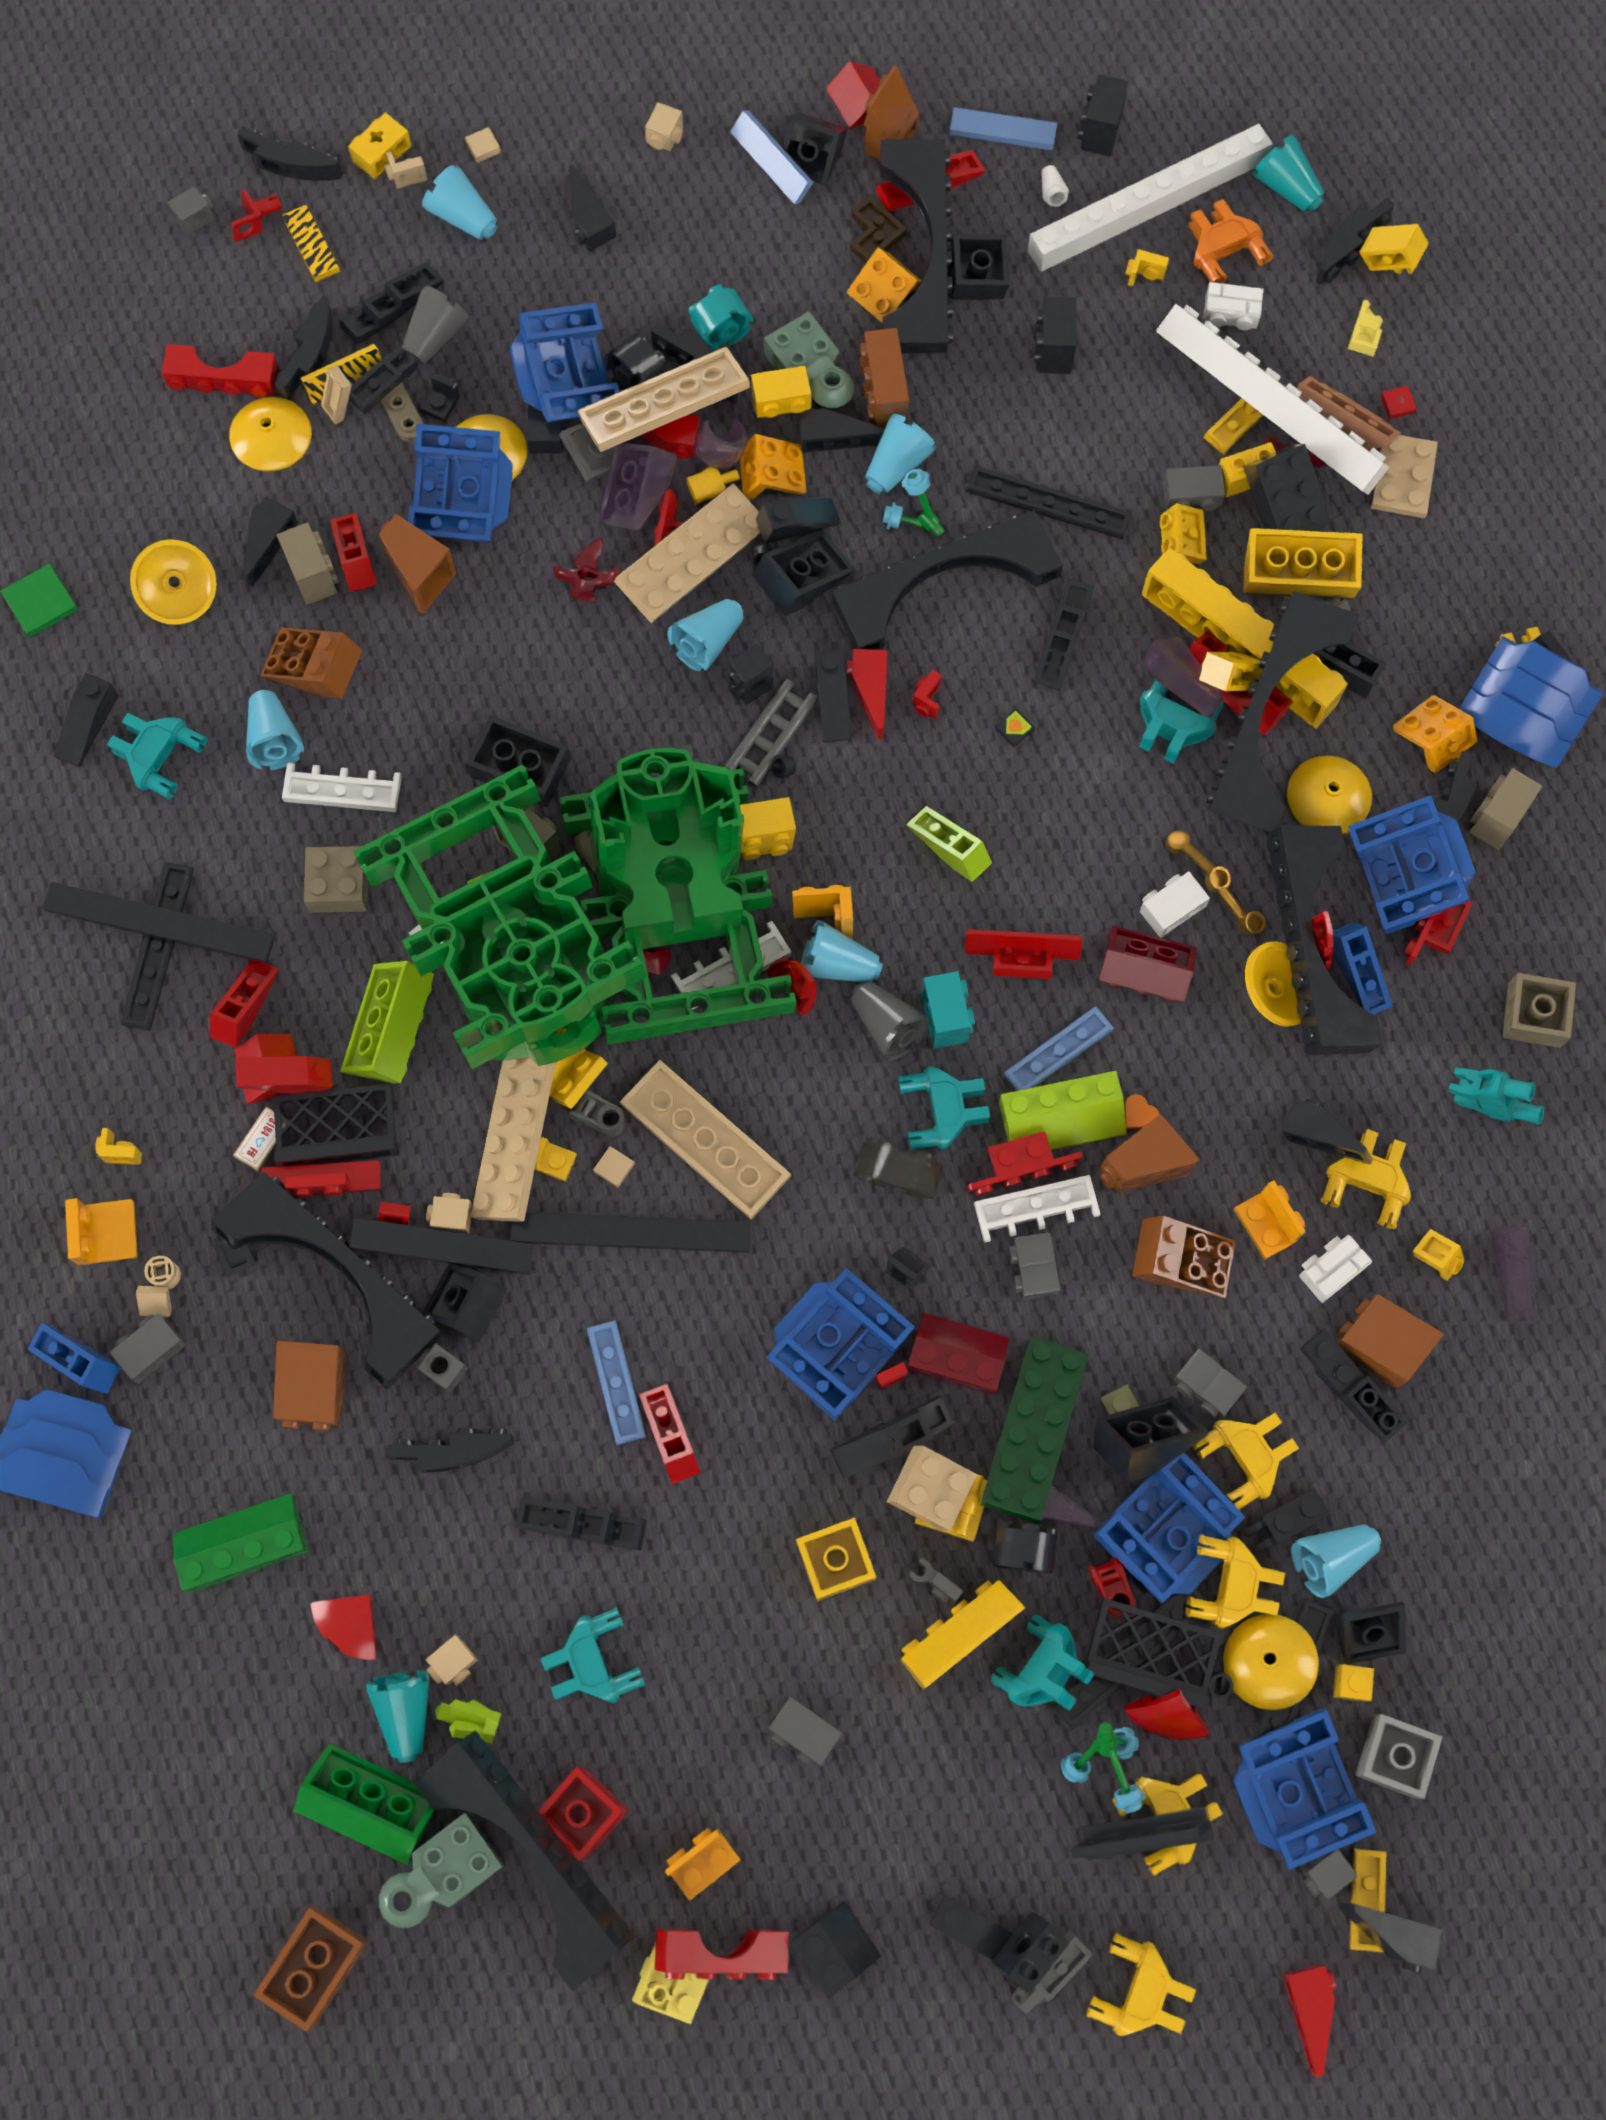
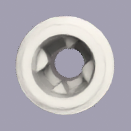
M1049 165L1044 167L1041 171L1043 199L1050 206H1060L1066 202L1069 189L1055 166Z

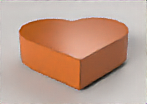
M1131 1095L1125 1102L1126 1130L1142 1129L1159 1115V1111L1154 1106L1148 1105L1147 1100L1141 1095Z

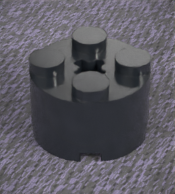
M639 332L629 336L604 356V367L606 371L610 369L614 376L610 380L612 383L618 384L621 392L665 373L663 365L666 364V360L663 354L658 350L654 351L647 343L645 337Z
M997 1521L992 1566L1010 1570L1011 1568L1024 1570L1032 1573L1053 1574L1058 1530L1042 1528L1040 1525L1022 1523L1021 1526H1015L1014 1523Z

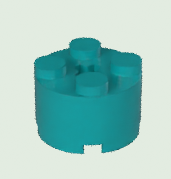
M722 285L712 287L706 297L700 302L693 304L688 310L690 320L698 334L714 351L719 350L718 346L727 341L730 345L740 341L751 328L749 322H753L752 315L736 290L723 288Z

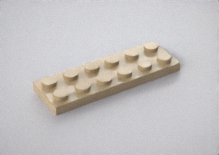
M724 347L577 411L586 430L599 451L602 452L750 388V383L728 348Z
M733 483L619 574L614 582L649 622L653 623L761 535L756 522L759 511Z
M531 1057L502 1061L470 1217L478 1220L495 1221L525 1220L556 1062L538 1066Z
M661 1060L620 1101L622 1107L751 1220L791 1177V1174Z

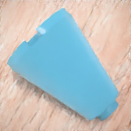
M451 165L446 168L433 181L436 184L433 192L427 190L422 206L428 212L479 240H482L484 237L489 239L497 230L495 225L497 222L496 217L461 168L457 165L456 167Z
M892 414L889 418L865 476L868 480L866 485L877 494H880L881 491L888 493L909 471L914 470L936 449V446L933 445L935 443L934 440L915 423L912 426L903 423L906 418L898 414Z
M724 599L671 625L667 633L671 646L675 643L679 650L676 655L687 666L695 671H700L702 668L705 671L711 667L743 621V609L738 602Z
M267 690L255 692L249 698L246 755L249 763L258 769H262L261 765L270 766V770L287 767L288 762L296 763L300 759V752L304 751L303 741L277 695Z
M821 920L815 922L811 932L816 933V935L807 940L800 962L813 978L861 983L878 979L883 963L879 962L877 954Z
M1365 1524L1303 1537L1292 1544L1291 1554L1297 1572L1302 1569L1304 1570L1309 1580L1304 1582L1305 1586L1315 1596L1324 1598L1333 1594L1380 1551L1381 1538L1374 1528H1370Z

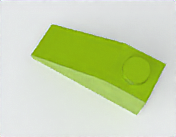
M927 806L906 824L911 831L954 871L971 882L992 864L983 841Z

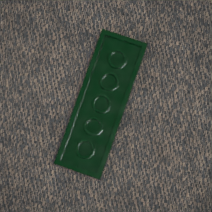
M1033 1336L1030 1337L980 1506L1040 1524L1089 1354Z

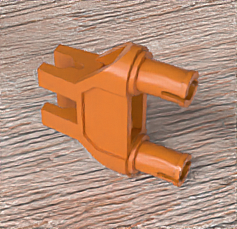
M1223 199L1215 202L1213 205L1215 211L1211 212V217L1215 222L1213 225H1211L1201 209L1191 213L1193 221L1189 222L1188 226L1199 242L1193 264L1197 269L1203 270L1210 282L1216 283L1217 281L1220 284L1225 282L1227 275L1223 272L1217 260L1243 248L1250 250L1259 266H1262L1264 263L1267 264L1273 258V253L1270 252L1262 239L1263 231L1260 226L1249 219L1234 215Z

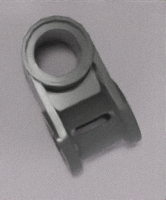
M586 1090L581 1096L574 1110H570L568 1113L572 1120L610 1137L621 1135L626 1128V1119L621 1108L589 1090ZM610 1116L619 1117L618 1123L614 1126L605 1125V1120Z

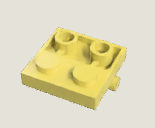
M655 1943L650 1957H646L640 1971L641 1979L632 2001L638 2005L691 2024L709 1979H696V1973H685V1979H665L664 1972L654 1970Z

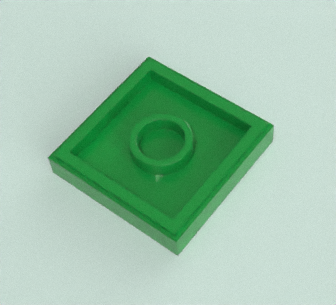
M50 564L0 591L28 637L35 635L78 610Z

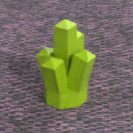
M455 1699L450 1705L442 1702L435 1709L437 1719L452 1723L449 1728L452 1737L465 1738L476 1730L480 1737L490 1744L493 1742L502 1714L488 1709L474 1699L468 1703Z

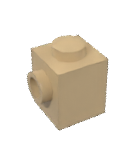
M657 102L645 126L646 143H649L658 150L666 149L671 151L674 143L678 144L682 138V111Z
M443 1193L442 1197L434 1196L433 1205L429 1204L427 1207L426 1222H430L432 1229L469 1234L473 1205L468 1199H460L458 1194Z
M454 1635L426 1659L430 1665L427 1671L438 1684L443 1681L446 1685H450L452 1682L458 1685L471 1674L468 1669L478 1659L458 1635Z

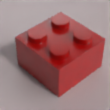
M576 1767L539 1809V1813L546 1819L549 1826L578 1861L588 1860L630 1811L586 1767Z

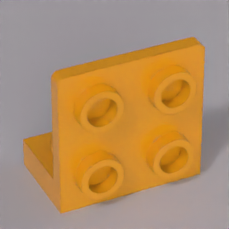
M877 248L847 290V294L880 322H883V317L900 308L911 291H917L923 281L889 252Z
M755 434L739 449L742 492L748 500L755 499L766 488L796 495H804L806 493L803 453L800 444Z
M1435 695L1429 697L1393 725V730L1424 749L1427 767L1435 774L1447 766L1451 759H1456L1461 751L1465 752L1478 742L1473 717Z
M831 885L823 889L802 887L792 891L794 918L834 916L835 929L853 940L851 887Z
M1274 1180L1269 1182L1260 1194L1234 1208L1235 1213L1264 1260L1295 1244L1305 1233V1222L1299 1212L1292 1210L1288 1203L1289 1196L1283 1186H1278Z
M77 1198L65 1200L69 1260L79 1266L138 1257L135 1202L132 1199L85 1205Z
M708 1827L692 1840L696 1845L687 1853L682 1848L666 1861L670 1867L664 1872L667 1876H672L689 1901L740 1861V1858L719 1829L711 1832Z

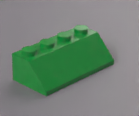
M292 1493L173 1534L174 1563L182 1591L188 1593L202 1590L309 1552Z
M329 1743L301 1784L293 1811L408 1865L412 1859V1853L420 1846L436 1809L433 1810L414 1785L415 1783Z

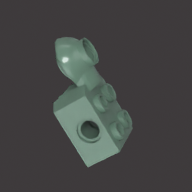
M809 311L764 337V355L776 370L799 366L806 367L811 396L819 405L827 408H838L851 400L854 394V383L851 376L839 368V350ZM829 383H834V384H837V385H835V386H830V385H827V384H829Z
M470 1812L461 1815L412 1853L413 1872L398 1873L387 1880L379 1894L380 1912L390 1925L398 1928H411L421 1923L428 1915L431 1902L435 1901L447 1907L454 1906L505 1866V1863ZM401 1891L407 1892L411 1897L412 1903L407 1910L400 1909L396 1903L397 1895Z

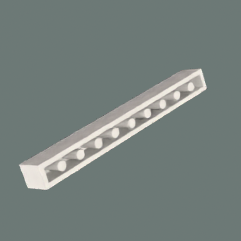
M1257 124L1031 233L1028 253L1042 272L1254 169L1271 151L1273 143L1260 124Z
M1177 304L1174 305L1156 330L1157 333L1299 443H1305L1308 450L1361 491L1367 494L1372 491L1389 469V466L1383 462L1386 457L1375 448H1372L1371 451L1364 448L1362 444L1365 441L1353 431L1347 435L1341 430L1344 424L1332 415L1328 419L1321 415L1320 412L1323 408L1311 399L1307 403L1299 398L1302 394L1301 391L1290 383L1286 387L1278 382L1281 376L1269 367L1266 371L1258 366L1260 363L1258 358L1248 351L1245 355L1239 352L1237 349L1240 345L1229 336H1226L1225 339L1218 336L1217 333L1220 329L1208 320L1204 324L1197 319L1199 313L1190 306L1186 305L1183 309Z

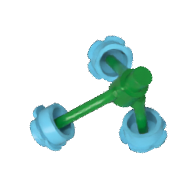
M922 469L911 470L902 481V487L907 490L908 494L918 495L924 511L917 518L902 515L903 507L895 505L896 502H893L892 507L886 506L882 521L888 523L887 529L890 527L898 529L899 523L902 521L914 524L920 528L924 527L927 531L930 530L936 538L945 531L938 523L940 520L933 513L925 491L930 487V474Z
M1102 1723L1099 1726L1097 1739L1094 1740L1092 1746L1084 1755L1074 1752L1061 1760V1769L1064 1777L1074 1783L1077 1781L1084 1783L1087 1781L1088 1774L1091 1771L1089 1759L1096 1752H1099L1102 1756L1110 1757L1121 1785V1789L1114 1794L1116 1808L1123 1809L1125 1813H1131L1139 1810L1142 1807L1141 1801L1145 1799V1794L1140 1792L1138 1785L1128 1786L1118 1756L1121 1759L1132 1757L1133 1752L1139 1746V1741L1134 1736V1731L1128 1727L1113 1731L1109 1723Z

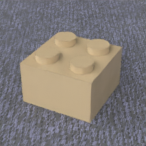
M913 1446L887 1502L939 1530L951 1531L977 1474L925 1446Z

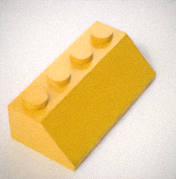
M1251 528L1244 564L1243 593L1292 595L1293 591L1306 596L1355 598L1361 589L1363 534Z
M990 1580L985 1582L974 1591L978 1595L977 1598L969 1604L964 1599L950 1610L954 1615L945 1623L939 1619L926 1630L929 1634L927 1638L920 1643L915 1638L902 1649L905 1655L900 1660L922 1689L928 1687L1025 1609L1022 1603L1000 1580L994 1584Z

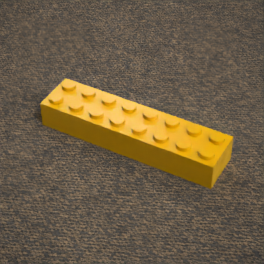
M1169 547L1148 570L1141 595L1198 638L1209 630L1229 647V652H1242L1261 660L1264 651L1270 653L1273 641H1270L1269 637L1274 623L1268 619H1263L1255 613L1249 604L1241 602L1234 597L1227 587L1220 586L1213 581L1206 571L1192 565L1185 555L1175 552ZM1311 654L1294 665L1279 680L1276 687L1294 701L1289 709L1317 729L1337 706L1348 683L1340 673L1334 670L1331 671L1322 664L1316 655Z

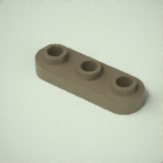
M401 382L380 402L399 438L406 442L416 441L417 424L423 423ZM396 402H401V403H402V404L399 405V406H395V405H394ZM407 424H413L412 427H405Z

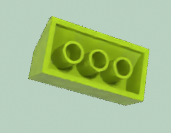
M408 961L373 965L340 1070L341 1073L385 1084L402 1082V1078L407 1071L410 1052L415 1045L418 1026L424 1016L423 1010L426 1000L432 990L433 973L429 972L421 977L415 965Z
M1117 1071L1005 1093L1000 1096L999 1107L1008 1142L1045 1131L1051 1150L1127 1135L1124 1099Z

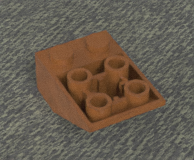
M893 66L888 75L884 74L882 76L878 90L875 94H870L865 104V109L867 110V117L864 122V126H866V134L864 136V143H866L865 154L879 161L881 139H912L919 125V111L898 67Z
M281 628L260 676L322 697L342 699L363 650L342 632Z
M1166 1216L1145 1218L1142 1220L1132 1276L1159 1285L1226 1298L1235 1240Z

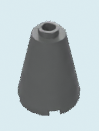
M430 286L424 287L420 292L401 347L406 351V361L414 358L421 365H424L470 318L468 313L459 304L455 303L453 305L447 300L448 296Z
M862 982L853 989L851 1002L882 1055L888 1060H895L909 1052L904 1049L909 1043L914 1040L918 1044L922 1040L930 1024L923 1012L873 982Z

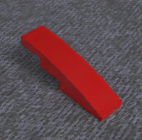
M973 150L950 155V167H945L946 175L951 176L950 189L984 174L985 169ZM890 182L879 184L875 191L885 209L889 212L914 205V202L902 190Z

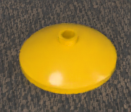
M278 397L261 398L247 404L233 419L229 433L230 444L237 458L252 469L266 472L282 470L299 461L306 453L312 436L311 425L305 412L292 401ZM271 423L270 426L263 427L265 424Z
M484 414L471 417L457 426L458 428L500 431V449L513 463L512 480L521 472L527 459V443L522 431L512 421L502 416Z
M171 539L151 544L138 555L131 570L130 585L136 603L148 616L165 624L180 625L196 620L208 610L216 593V575L210 560L200 549L185 541ZM172 576L179 578L180 584L178 587H172L169 584V579Z
M1318 756L1305 761L1293 772L1287 786L1286 793L1289 809L1301 825L1341 826L1342 835L1349 833L1348 826L1365 820L1372 804L1371 787L1364 773L1350 761L1336 756ZM1329 786H1335L1338 791H1331Z
M1276 941L1267 942L1255 948L1246 963L1245 982L1249 997L1256 1009L1272 1023L1285 1027L1298 1025L1301 1023V1020L1297 1013L1295 989L1292 986V972L1290 961L1287 958V944Z
M1263 1614L1242 1622L1228 1638L1223 1655L1224 1671L1233 1681L1234 1692L1246 1703L1264 1710H1282L1299 1703L1313 1688L1318 1674V1654L1310 1635L1298 1623L1280 1615ZM1267 1654H1273L1276 1656V1662L1272 1665L1266 1664L1264 1657Z

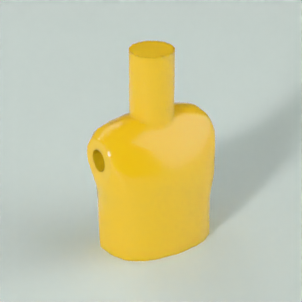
M708 467L698 474L686 477L687 486L695 505L715 499L726 490V484L739 480V474L736 469L720 474L716 467Z

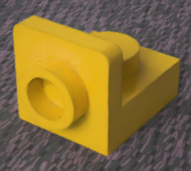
M1138 249L1135 260L1130 258L1125 275L1130 276L1128 285H1134L1137 273L1142 274L1149 280H1163L1169 258Z
M102 1128L101 1136H98L96 1139L95 1149L98 1156L105 1163L141 1165L142 1153L133 1143L117 1141L116 1145H114L115 1134L109 1128Z
M542 1137L535 1170L566 1182L577 1153L549 1143L547 1138Z
M1432 1229L1427 1232L1413 1250L1416 1258L1437 1269L1440 1272L1441 1278L1446 1281L1449 1280L1452 1274L1456 1275L1464 1264V1256L1460 1245Z

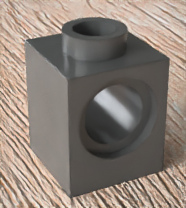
M195 186L167 202L172 216L187 235L214 219L211 209L214 208L212 202L205 193L201 195Z
M437 1344L432 1349L428 1347L422 1353L418 1360L420 1365L417 1368L422 1374L449 1393H451L468 1370L465 1364ZM437 1361H448V1368L444 1373L435 1374L433 1372V1367Z
M1338 1849L1321 1856L1302 1871L1307 1877L1303 1882L1315 1898L1320 1895L1322 1899L1326 1900L1330 1899L1358 1877Z

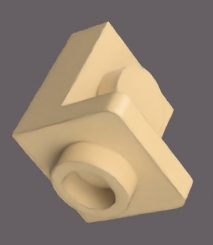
M392 152L387 153L389 163L384 164L388 179H394L397 189L427 181L421 156L395 163Z

